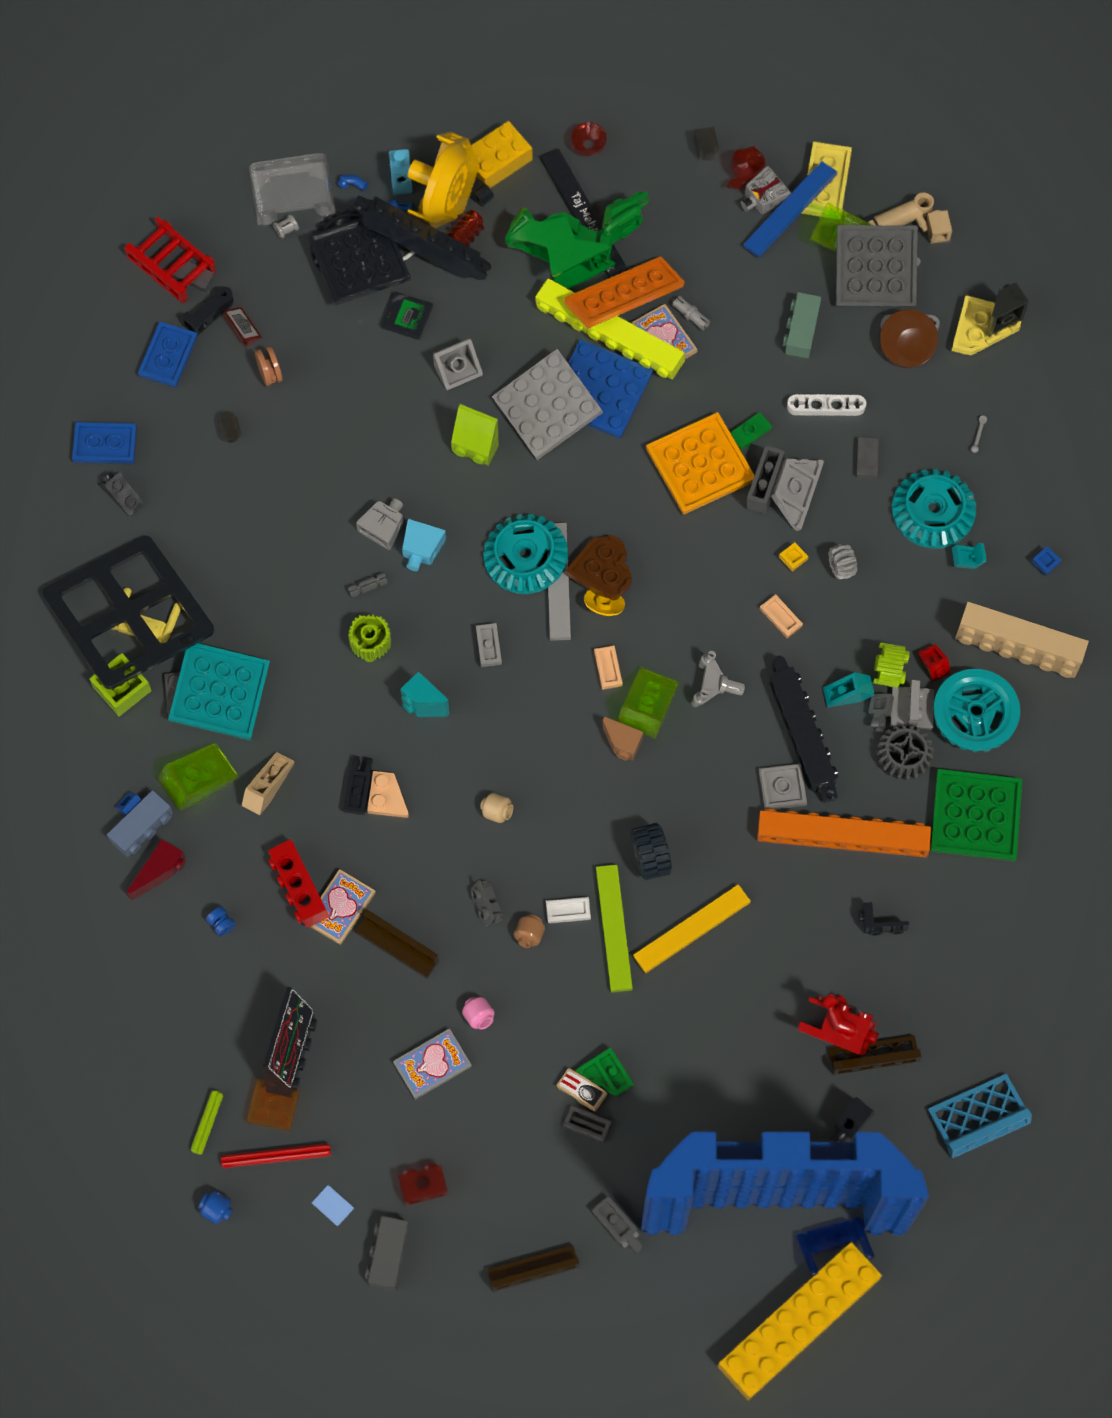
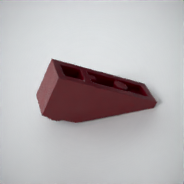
M162 839L126 891L128 897L134 900L174 876L177 871H181L186 863L184 852Z

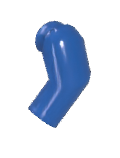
M343 174L339 177L338 185L341 188H347L348 184H353L360 190L365 191L368 187V183L357 175Z

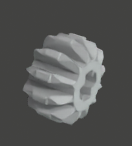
M839 544L830 548L828 560L837 579H848L854 576L858 570V563L851 546Z

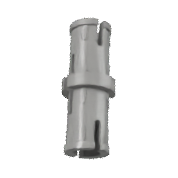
M681 296L673 302L672 306L679 310L687 321H692L702 331L710 324V320L703 316L696 306L690 305Z

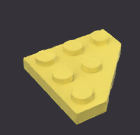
M966 296L952 351L971 356L1019 331L1021 321L988 337L986 333L995 302Z

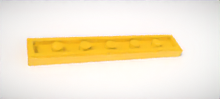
M737 885L635 953L633 958L646 974L749 905L751 901L741 887Z

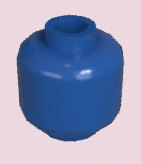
M212 1191L210 1194L206 1193L198 1207L201 1209V1216L215 1224H219L223 1219L227 1221L233 1211L230 1208L231 1199L218 1191Z

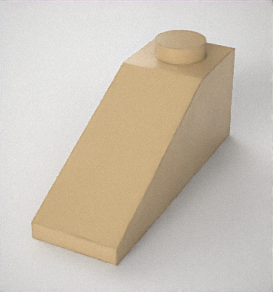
M276 752L246 787L242 806L261 815L271 803L295 761Z

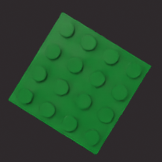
M938 769L930 852L1015 862L1017 859L1022 779Z

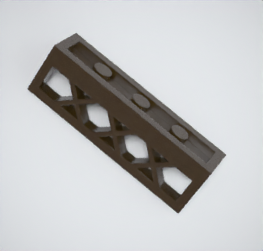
M366 909L363 913L364 919L355 931L356 934L428 979L439 963L438 954Z
M915 1035L876 1041L875 1045L869 1044L867 1051L871 1055L857 1058L855 1056L856 1053L853 1052L851 1054L849 1050L841 1047L829 1048L833 1075L917 1063L922 1057L920 1049H917ZM911 1042L912 1050H898L901 1043ZM880 1046H887L893 1050L892 1053L879 1055L876 1053ZM843 1052L850 1058L848 1060L836 1061L834 1053Z
M572 1245L487 1269L492 1290L497 1292L578 1269L580 1263Z

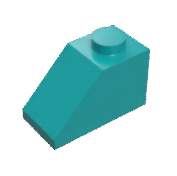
M856 672L823 687L827 707L859 703L875 695L871 676Z

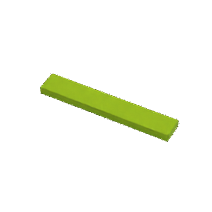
M618 866L596 867L611 993L631 991L633 987Z

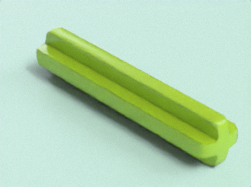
M213 1090L210 1094L191 1146V1151L195 1154L201 1155L204 1151L223 1098L221 1092Z

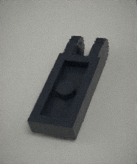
M354 757L343 812L365 815L372 777V758L367 759L365 772L358 771L360 757Z

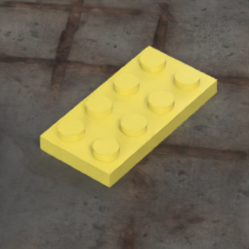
M813 142L808 175L821 161L835 169L837 175L801 214L841 219L852 151L851 147Z

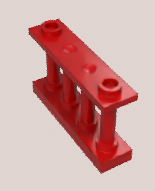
M157 216L155 218L157 230L140 246L135 247L129 242L124 247V250L129 260L183 304L188 300L187 286L206 269L214 272V274L216 273L215 261L209 255L205 256L177 233L167 220L163 221ZM163 235L172 240L154 258L151 257L149 259L144 252ZM177 246L186 252L167 270H162L159 267V263ZM191 258L199 263L182 281L177 282L173 279V275Z

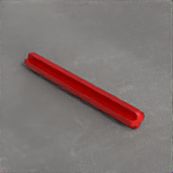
M326 1143L222 1155L221 1165L223 1168L327 1157L331 1155V1148Z

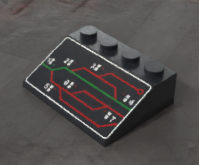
M291 987L286 989L263 1065L266 1092L292 1098L294 1091H298L300 1085L298 1075L300 1071H304L306 1058H304L305 1051L309 1052L312 1043L310 1034L311 1031L315 1032L318 1019H315L314 1010Z

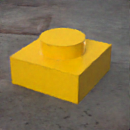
M795 542L779 554V558L792 572L808 560L807 554Z

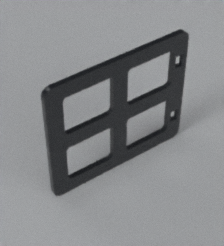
M149 536L137 538L55 581L42 590L44 600L106 689H114L211 637L215 631L210 619ZM143 554L162 578L164 584L134 600H130L110 571ZM91 580H96L115 606V610L85 626H81L62 599V596ZM170 597H175L195 626L165 643H160L140 614ZM121 623H126L146 653L115 670H111L91 640ZM191 635L193 639L182 645L181 640ZM132 666L135 667L136 670L127 675L123 672Z

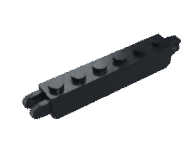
M358 195L352 205L353 209L364 216L362 220L364 226L461 278H468L471 275L480 280L486 279L487 271L491 269V264L480 257L481 253L376 196L373 200Z
M777 655L773 660V674L769 685L798 761L801 764L806 782L811 791L819 792L825 803L835 801L838 798L835 787L838 772L835 766H831L829 760L831 759L828 747L823 745L822 740H824L821 729L816 727L815 712L813 709L810 710L807 704L809 703V697L806 691H802L800 685L802 684L799 672H795L793 666L788 667L787 661H785L783 656Z

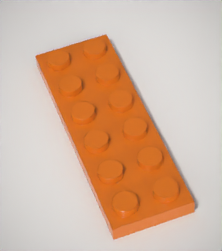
M660 256L565 297L564 303L589 329L678 290L684 286L685 281Z

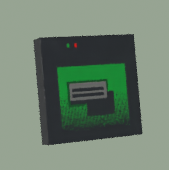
M395 292L383 320L382 329L420 340L432 311L433 303Z

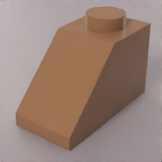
M604 717L603 730L613 753L622 760L629 759L633 761L643 740V732Z

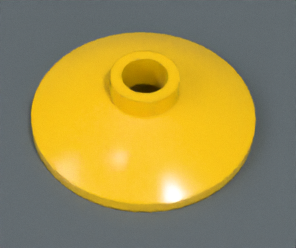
M588 590L584 596L586 606L600 615H618L625 607V601L622 596L617 600H611L591 590Z

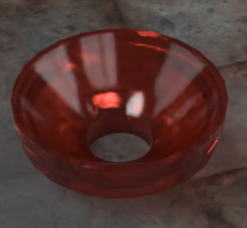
M594 122L579 124L574 128L571 135L573 148L584 156L597 155L604 149L607 141V135L603 127ZM590 140L595 145L592 148H586L583 143Z

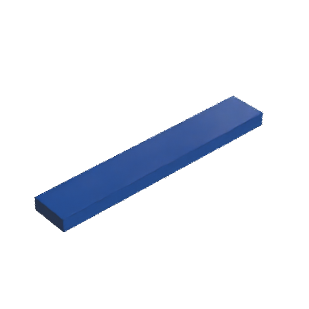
M821 161L743 244L744 248L760 258L835 178L837 171Z

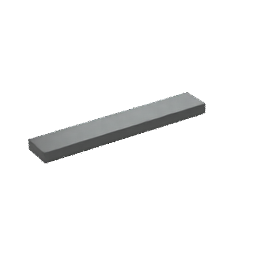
M554 523L562 531L567 543V523ZM547 551V559H548V557H549V555H550V552H549V551ZM568 561L560 578L548 587L550 641L571 640L569 577L565 574L568 568Z

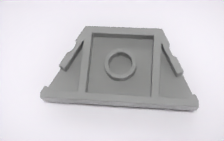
M785 459L782 461L771 497L795 531L802 529L824 463L823 460Z

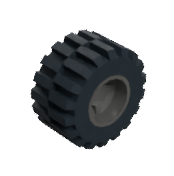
M656 822L632 828L631 842L641 877L646 881L670 875L672 864L662 827Z

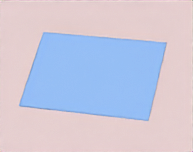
M329 1185L312 1202L315 1207L337 1226L354 1209Z

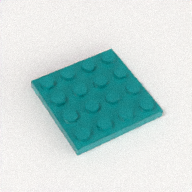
M199 643L188 648L185 651L168 721L251 741L270 661Z

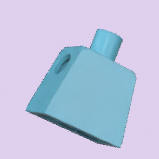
M409 150L389 151L393 195L413 194L412 180L408 178L410 168ZM405 177V181L400 182L398 178Z
M408 519L403 543V557L409 559L407 568L412 571H418L421 563L431 565L446 540V530Z

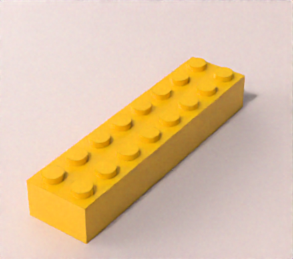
M851 1242L718 1364V1368L749 1401L881 1279L882 1275Z

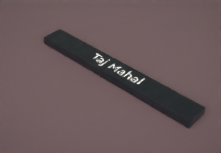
M559 148L541 156L543 164L573 216L580 220L581 225L590 230H602L600 219ZM613 244L610 259L615 265L605 271L609 278L628 270Z

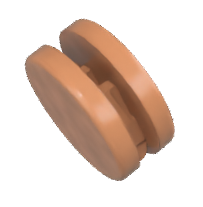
M271 346L265 347L267 360H265L260 349L255 351L256 362L266 386H270L275 382H282L283 380L274 350Z

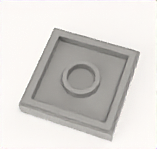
M801 764L759 768L765 809L775 810L807 806Z

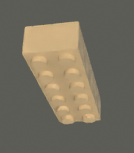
M967 602L955 638L962 644H972L978 646L983 651L999 653L1000 656L1005 658L1012 657L1018 659L1023 664H1033L1039 666L1044 671H1054L1066 678L1076 677L1089 642L971 602Z

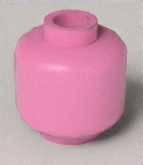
M484 997L469 998L462 1010L464 1018L474 1029H485L493 1022L495 1012Z

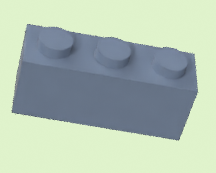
M152 790L107 834V837L128 858L131 854L134 855L140 850L141 844L146 839L149 840L156 834L158 827L169 822L173 814L172 809Z

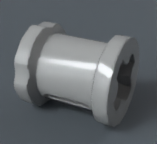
M291 214L285 220L273 223L274 229L281 239L285 238L286 234L299 230L298 224Z

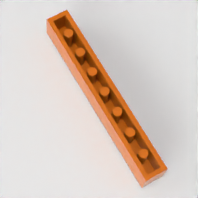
M765 809L760 811L757 841L927 857L930 851L931 827L923 823L908 825L902 821L887 823L881 819L866 821L859 817L844 819L838 815L823 817L817 813L802 815L796 811L781 813L774 809Z

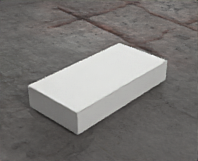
M589 897L546 901L548 923L591 920Z

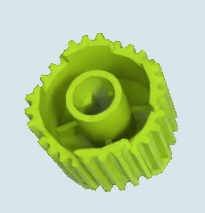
M359 615V618H355V621H352L348 637L350 648L354 651V654H357L358 658L361 657L366 662H373L377 658L380 659L381 655L385 656L384 653H387V649L389 650L391 647L390 629L385 619L382 620L381 616L367 615L366 617L365 615Z
M880 642L879 648H882L881 655H876L874 671H878L877 678H873V684L898 688L899 684H904L906 672H903V667L905 663H908L910 651H906L905 646Z

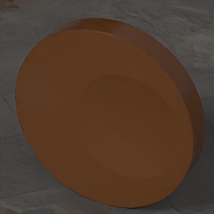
M905 309L892 314L884 322L879 334V344L882 353L892 364L901 368H915L926 363L935 353L938 345V332L935 324L926 314L913 309Z

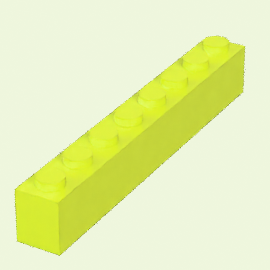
M550 279L546 280L535 297L536 306L540 311L551 313L558 321H565L571 324L575 330H582L593 340H600L608 348L622 352L626 358L637 360L644 368H652L659 376L663 378L668 377L673 380L685 362V352L618 316L587 329L564 303L565 297L574 294V292Z

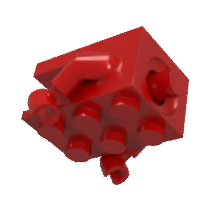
M829 994L827 997L817 995L816 998H809V1002L827 1008L828 1013L822 1028L809 1022H800L799 1031L859 1055L866 1054L869 1044L875 1045L879 1033L875 1031L878 1022L872 1020L873 1015L863 1011H858V1013L852 1012L853 1007L846 1005L848 1002L842 995L837 997L833 994Z

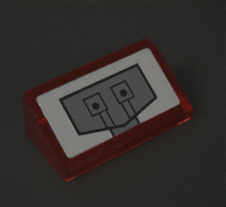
M242 307L223 312L224 318L245 348L262 339V336Z

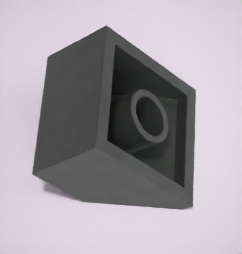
M1016 282L1011 285L1006 284L999 289L986 333L988 337L1023 320L1029 301Z

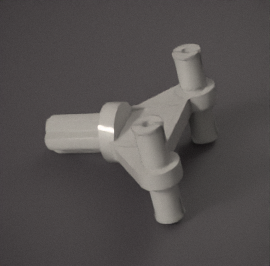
M709 651L700 658L698 666L701 669H705L701 692L699 691L693 696L691 702L693 707L703 705L719 693L723 694L724 691L739 696L744 693V684L728 680V677L723 675L715 661L716 653L714 651Z

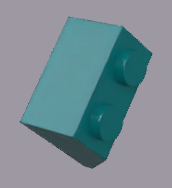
M419 672L401 688L402 707L409 714L413 713L416 717H447L450 714L448 699Z

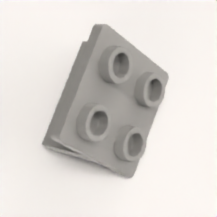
M912 680L910 687H893L892 695L894 701L891 712V727L895 725L901 727L904 723L906 728L913 724L914 729L921 727V729L931 730L933 728L934 689L920 688V680Z

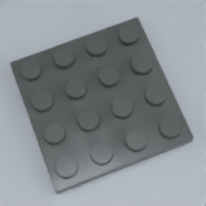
M837 225L836 306L916 307L918 226Z

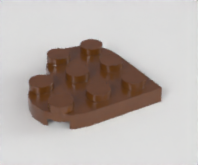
M613 535L593 538L565 571L566 576L596 594L611 600H617L620 596L624 595L629 590L632 582L629 567L625 564L627 550L625 549L624 542Z

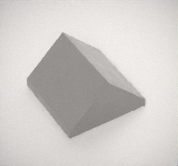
M470 338L433 353L434 367L446 390L483 375Z

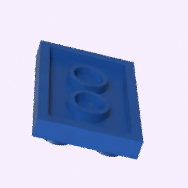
M159 322L138 371L139 377L177 388L198 334Z
M75 422L73 462L134 464L137 424Z

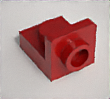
M937 644L918 652V657L929 670L932 681L950 673L949 660Z

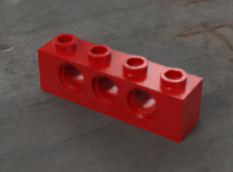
M290 839L268 850L271 856L268 861L273 871L277 869L280 874L277 876L280 886L282 888L286 887L289 892L285 896L290 906L294 904L297 911L294 914L299 924L303 922L306 928H309L329 918L330 916L292 840ZM293 864L290 869L284 870L286 865ZM302 882L299 887H292L294 883ZM310 899L307 905H301L304 900Z

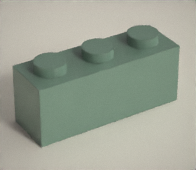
M798 292L797 299H792L790 311L794 313L793 317H789L787 322V329H790L789 335L785 334L783 346H786L785 354L809 359L821 303L820 296Z

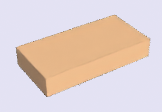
M776 594L760 606V610L786 638L803 626V623Z
M615 645L594 649L602 690L623 686Z

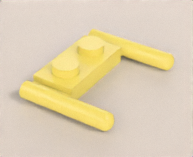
M126 587L123 591L129 598L132 591ZM179 603L174 604L167 624L142 616L160 643L169 641L182 607ZM121 623L112 628V630H118L119 632L135 636L126 623Z

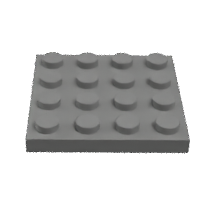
M558 349L492 396L537 460L603 413Z

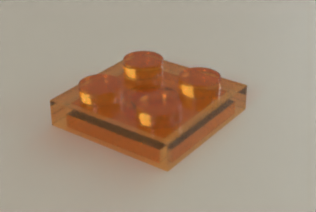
M257 1079L247 1123L291 1132L301 1089L298 1088V1091H294L292 1098L266 1092L265 1080Z

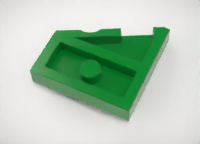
M611 1047L576 1069L578 1074L615 1097L635 1086Z

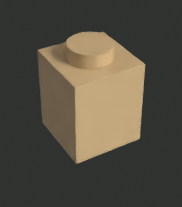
M935 210L928 213L926 223L929 228L930 244L950 241L952 228L948 211Z

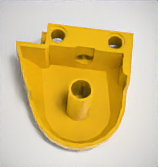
M453 132L437 135L438 140L442 143L434 167L414 160L408 171L409 179L424 184L427 188L418 212L409 209L407 212L434 228L457 219L459 214L464 213L480 166L469 139Z

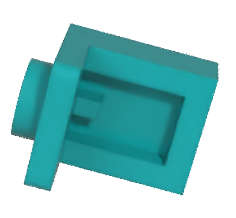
M978 543L974 547L962 545L952 547L954 567L976 569L986 562L984 543Z

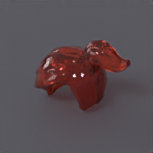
M756 146L738 149L734 152L731 159V168L736 178L729 181L727 185L729 189H741L744 187L746 180L754 179L764 169L766 164L765 157Z

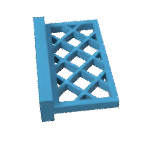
M1007 1074L928 1108V1113L943 1138L952 1159L1030 1124L1032 1114L1024 1106ZM1005 1082L1008 1087L1007 1094L995 1092V1086ZM980 1092L990 1094L987 1104L974 1100L976 1094ZM992 1095L1005 1099L1002 1109L989 1105ZM1007 1100L1017 1103L1019 1110L1015 1112L1004 1110ZM959 1101L970 1103L967 1113L955 1109L956 1103ZM973 1104L985 1108L982 1117L970 1114ZM942 1109L949 1111L948 1121L938 1119L935 1112ZM987 1110L1000 1113L999 1118L995 1121L985 1119ZM953 1113L965 1117L963 1126L950 1123ZM968 1118L979 1121V1128L975 1130L965 1128ZM948 1127L960 1130L959 1137L950 1141L946 1134Z

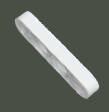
M796 394L792 395L787 403V410L792 415L858 416L863 414L866 408V400L860 395ZM805 401H808L807 409H805ZM813 401H819L822 404V407L820 409H814L812 408L811 403ZM839 401L842 404V408L834 409L831 403ZM794 402H798L799 408H795ZM855 402H858L860 405L858 409L855 408Z

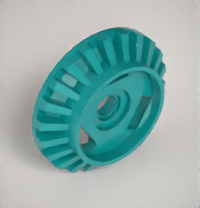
M925 469L921 470L920 473L911 474L897 488L892 502V516L898 530L909 541L925 548L939 549L958 543L969 533L976 517V502L974 501L972 491L970 492L965 482L960 481V477L956 475L954 477L948 471L940 472L938 469L926 471ZM920 487L924 489L915 503L909 501L915 490ZM947 490L952 491L956 495L960 503L956 506ZM937 504L940 510L938 512H931L928 506ZM924 523L945 524V526L933 527Z
M519 514L512 519L509 517L505 519L504 523H499L493 532L491 531L488 541L485 542L484 562L489 576L498 586L516 594H533L547 589L560 578L568 561V547L562 531L551 520L548 521L543 516L537 517L534 514L522 516V514ZM520 530H534V533L514 535V532ZM524 549L531 551V555L527 558L520 556V552ZM545 551H549L550 555L547 561L541 567H538ZM505 554L514 566V569H508L499 557Z
M967 669L953 674L943 682L934 699L933 717H935L937 728L940 729L941 735L944 738L946 737L952 745H957L962 750L967 749L978 753V751L987 752L993 748L997 749L1010 739L1019 723L1020 703L1016 692L1004 678L988 670ZM975 690L982 692V694L962 696V692ZM973 706L980 707L982 714L979 716L973 715L971 708ZM999 712L1002 714V718L998 728L993 730L990 726L995 713ZM955 716V718L966 729V733L962 732L954 725V723L951 720L952 717Z

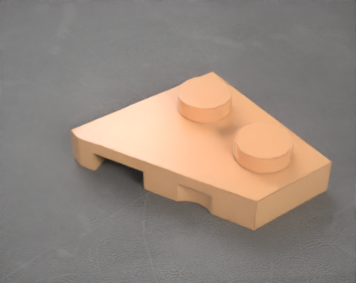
M373 771L367 809L368 814L408 818V810L394 773Z

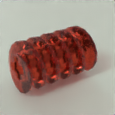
M469 209L466 215H463L456 226L452 228V232H449L447 235L470 247L469 241L474 242V236L478 237L480 235L478 230L483 231L485 229L482 224L484 220L479 213Z

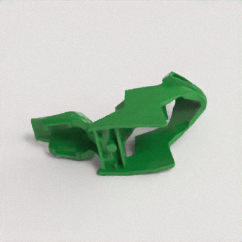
M647 191L643 193L637 192L629 198L615 200L613 204L606 207L602 230L597 231L590 230L581 225L579 219L565 212L550 215L544 221L539 222L535 221L527 208H520L511 222L505 242L509 248H516L549 262L554 282L569 289L601 274L615 265L610 259L612 245L620 240H624L642 225L641 209L650 202Z

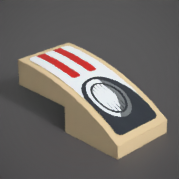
M569 1068L556 1085L559 1090L572 1096L580 1104L595 1112L607 1096V1092Z

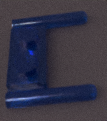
M855 1218L851 1222L847 1220L811 1230L807 1234L800 1233L796 1236L812 1276L817 1275L819 1272L812 1253L825 1252L849 1245L851 1242L857 1243V1240H859L866 1259L872 1260L875 1257L860 1218Z

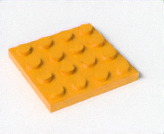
M718 412L646 445L647 452L683 515L751 484L755 476Z

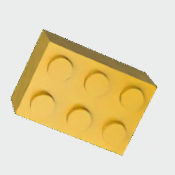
M509 121L471 145L480 164L476 176L490 188L532 161V147Z

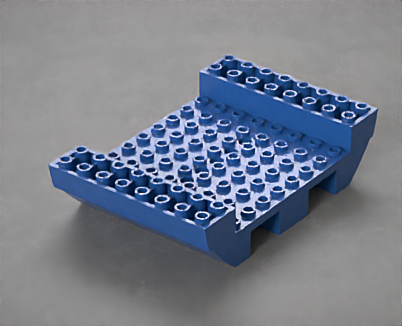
M692 1132L668 1155L658 1169L652 1170L641 1231H646L648 1235L659 1234V1231H668L670 1235H679L681 1231H686L690 1209L703 1208V1205H712L713 1208H725L726 1205H735V1208H747L748 1205H757V1208H770V1205H779V1208H792L793 1205H801L802 1208H815V1205H824V1208L828 1209L837 1208V1205H846V1208L855 1209L859 1208V1205H863L864 1232H869V1235H882L883 1232H892V1235H905V1232L910 1230L926 1204L929 1195L922 1171L916 1170L909 1160L880 1132H856L852 1142H810L809 1132H762L760 1142H716V1132Z

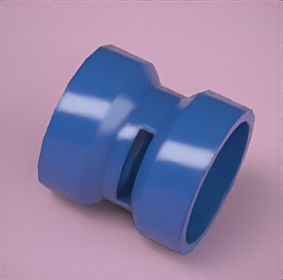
M223 906L213 910L206 918L207 922L215 927V932L219 937L229 933L236 925L235 921L227 916V911Z

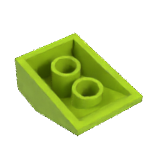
M460 404L451 440L452 451L460 457L466 456L471 458L477 464L489 466L499 446L498 419Z

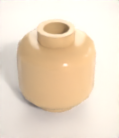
M491 793L484 797L480 805L483 816L497 823L509 820L514 809L508 797L497 793Z

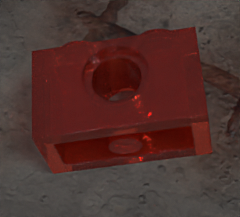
M427 1165L424 1167V1170L415 1172V1169L402 1172L401 1176H398L405 1206L448 1196L442 1165ZM420 1179H426L429 1181V1185L421 1189L417 1186V1182Z

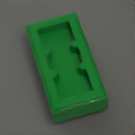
M759 412L730 432L740 451H742L771 431L772 425Z

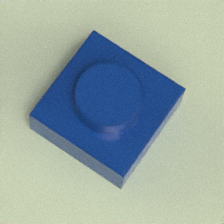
M1048 546L1032 559V563L1045 576L1062 561Z
M128 792L115 808L120 813L127 815L142 799L137 794Z

